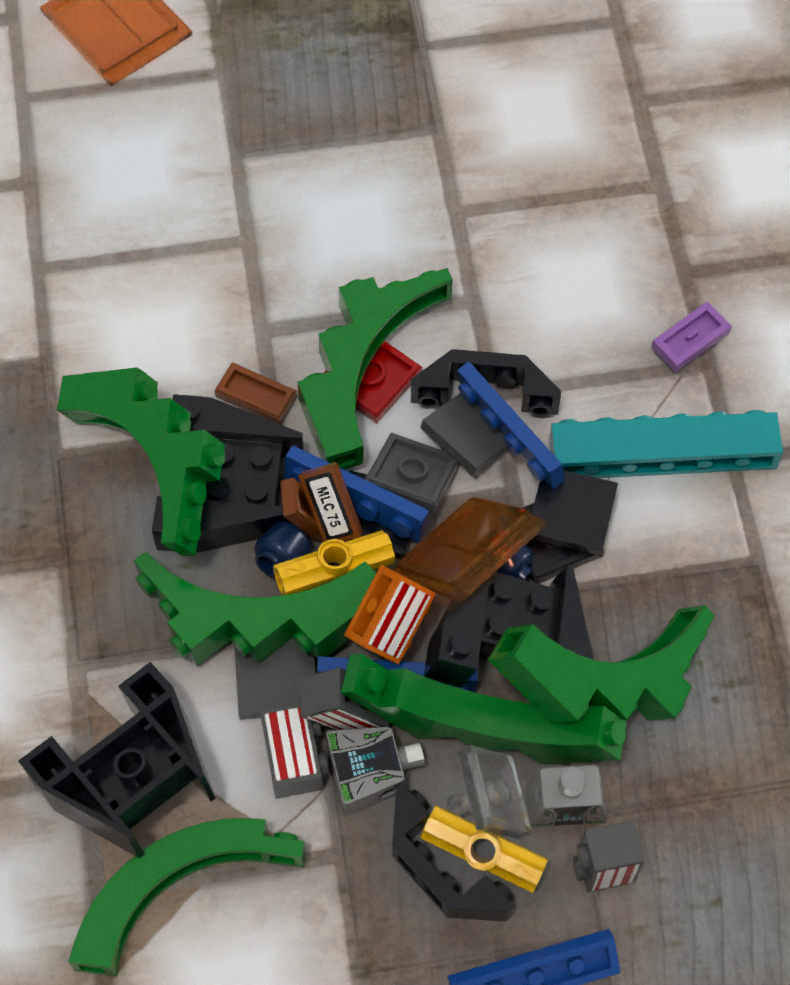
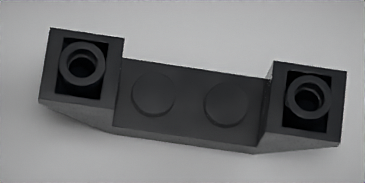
M451 349L411 379V403H418L424 407L444 405L448 402L450 380L460 382L457 370L467 362H470L488 383L496 384L500 387L523 386L521 412H530L535 416H547L550 414L558 415L561 390L526 355Z
M403 783L396 788L392 857L447 918L506 922L512 917L514 905L511 901L514 899L509 890L500 881L497 880L493 883L485 875L460 897L458 892L461 889L451 875L446 871L440 874L430 863L433 858L429 851L419 841L411 842L424 829L430 813L427 811L430 809V806L417 790L414 789L410 792Z

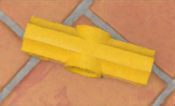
M381 530L347 542L338 539L327 540L321 544L316 552L273 565V573L280 594L289 595L331 582L350 572L364 561L373 570L379 569L380 565L388 566L394 564L395 554L388 534ZM333 562H335V563H339L340 565H339V566H331V565H329L328 563H333Z
M435 805L420 837L466 860L474 869L486 870L531 893L534 892L549 860L502 837L500 833L492 828L481 827L438 805ZM482 838L488 839L495 847V855L487 859L479 857L474 851V841Z

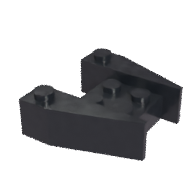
M173 394L172 399L191 413L190 431L206 430L225 444V461L222 465L220 481L206 482L207 495L203 503L200 522L201 536L197 543L196 553L258 540L278 521L290 522L283 516V506H277L283 458L293 445L304 450L303 433L211 397ZM157 496L152 526L156 549L173 551L161 543L163 507L161 496Z
M488 542L472 562L428 642L424 677L462 687L477 670L479 655L489 658L507 628L534 624L547 637L563 648L594 660L573 566L567 564L550 583V587L490 570L494 543Z
M151 662L118 686L135 716L74 762L52 736L18 760L33 785L54 811L138 858L142 857L144 852L130 829L193 781L211 802L216 799L185 710L173 686Z

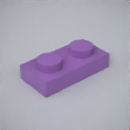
M707 301L655 338L651 348L676 373L727 336L731 331L732 325Z

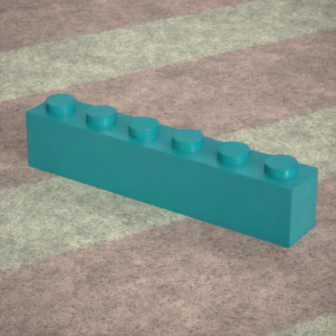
M751 410L745 414L713 412L706 416H690L682 413L667 418H653L643 415L627 420L604 417L596 421L587 422L566 419L559 423H551L549 436L550 451L562 463L563 470L595 478L777 469L783 455L777 412L765 413L762 410Z

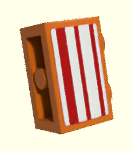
M380 565L344 636L399 665L404 654L410 649L412 639L422 619L429 613L431 602L436 593Z

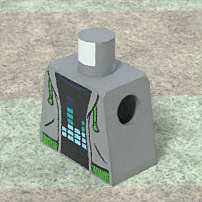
M391 727L326 732L327 747L344 816L352 815L396 796V788L402 783L405 786L403 771L425 766L420 742L397 747Z
M584 765L542 768L537 771L526 786L529 827L607 822L603 782L599 766Z

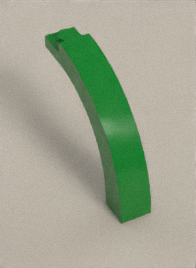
M231 818L199 823L159 839L142 850L144 852L142 857L134 856L125 863L94 899L74 940L69 964L74 971L116 977L123 948L133 927L146 908L171 885L199 870L229 862H263L304 868L305 842L298 840V836L287 832H275L273 837L267 836L268 827L266 819Z

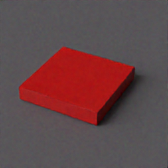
M385 341L371 359L364 373L355 409L377 424L409 389L411 379L422 371V366Z

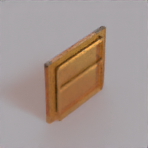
M50 0L40 6L41 12L110 86L115 85L193 35L192 30L163 0Z
M472 497L408 552L392 570L438 595L462 603L547 524L543 518L533 516L527 509Z

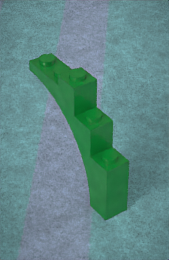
M448 268L438 271H426L419 277L405 281H393L379 289L374 277L364 280H352L346 285L339 287V307L346 326H333L325 332L318 334L319 354L327 373H313L304 378V380L297 381L298 400L321 459L329 463L337 462L339 468L344 470L363 464L364 446L357 426L355 408L364 373L380 346L403 323L418 313L451 299L453 279Z
M138 367L63 376L57 411L78 425L96 424L124 430L140 443L152 463L160 486L163 507L161 543L181 556H195L197 543L201 536L200 522L203 503L207 495L206 482L220 481L221 469L225 461V444L206 430L190 431L191 413L171 398L157 399L158 382Z
M146 551L133 560L139 574L135 577V580L147 596L154 593L161 601L158 603V606L169 620L167 623L173 636L169 639V643L182 659L188 655L197 666L229 641L233 643L242 656L245 657L247 654H250L258 664L292 638L298 648L306 655L311 652L317 659L318 656H329L349 640L344 634L376 575V572L364 561L339 578L310 590L273 597H242L209 591L193 585L165 569Z
M706 605L678 609L666 628L648 646L636 654L614 663L593 660L563 648L547 637L534 624L510 627L505 630L488 661L551 723L579 721L591 706H605L623 720H628L629 716L636 709L647 720L676 718L677 714L683 709L684 701L692 687L682 676L689 669L691 659L699 644L705 639L707 629L715 615Z

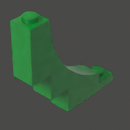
M364 654L349 656L341 690L343 695L416 739L456 737L478 752L518 750L539 764L618 761L621 758L622 746L626 739L627 722L605 706L589 707L579 721L551 723L532 703L501 699L463 690L424 677L405 668L387 670Z

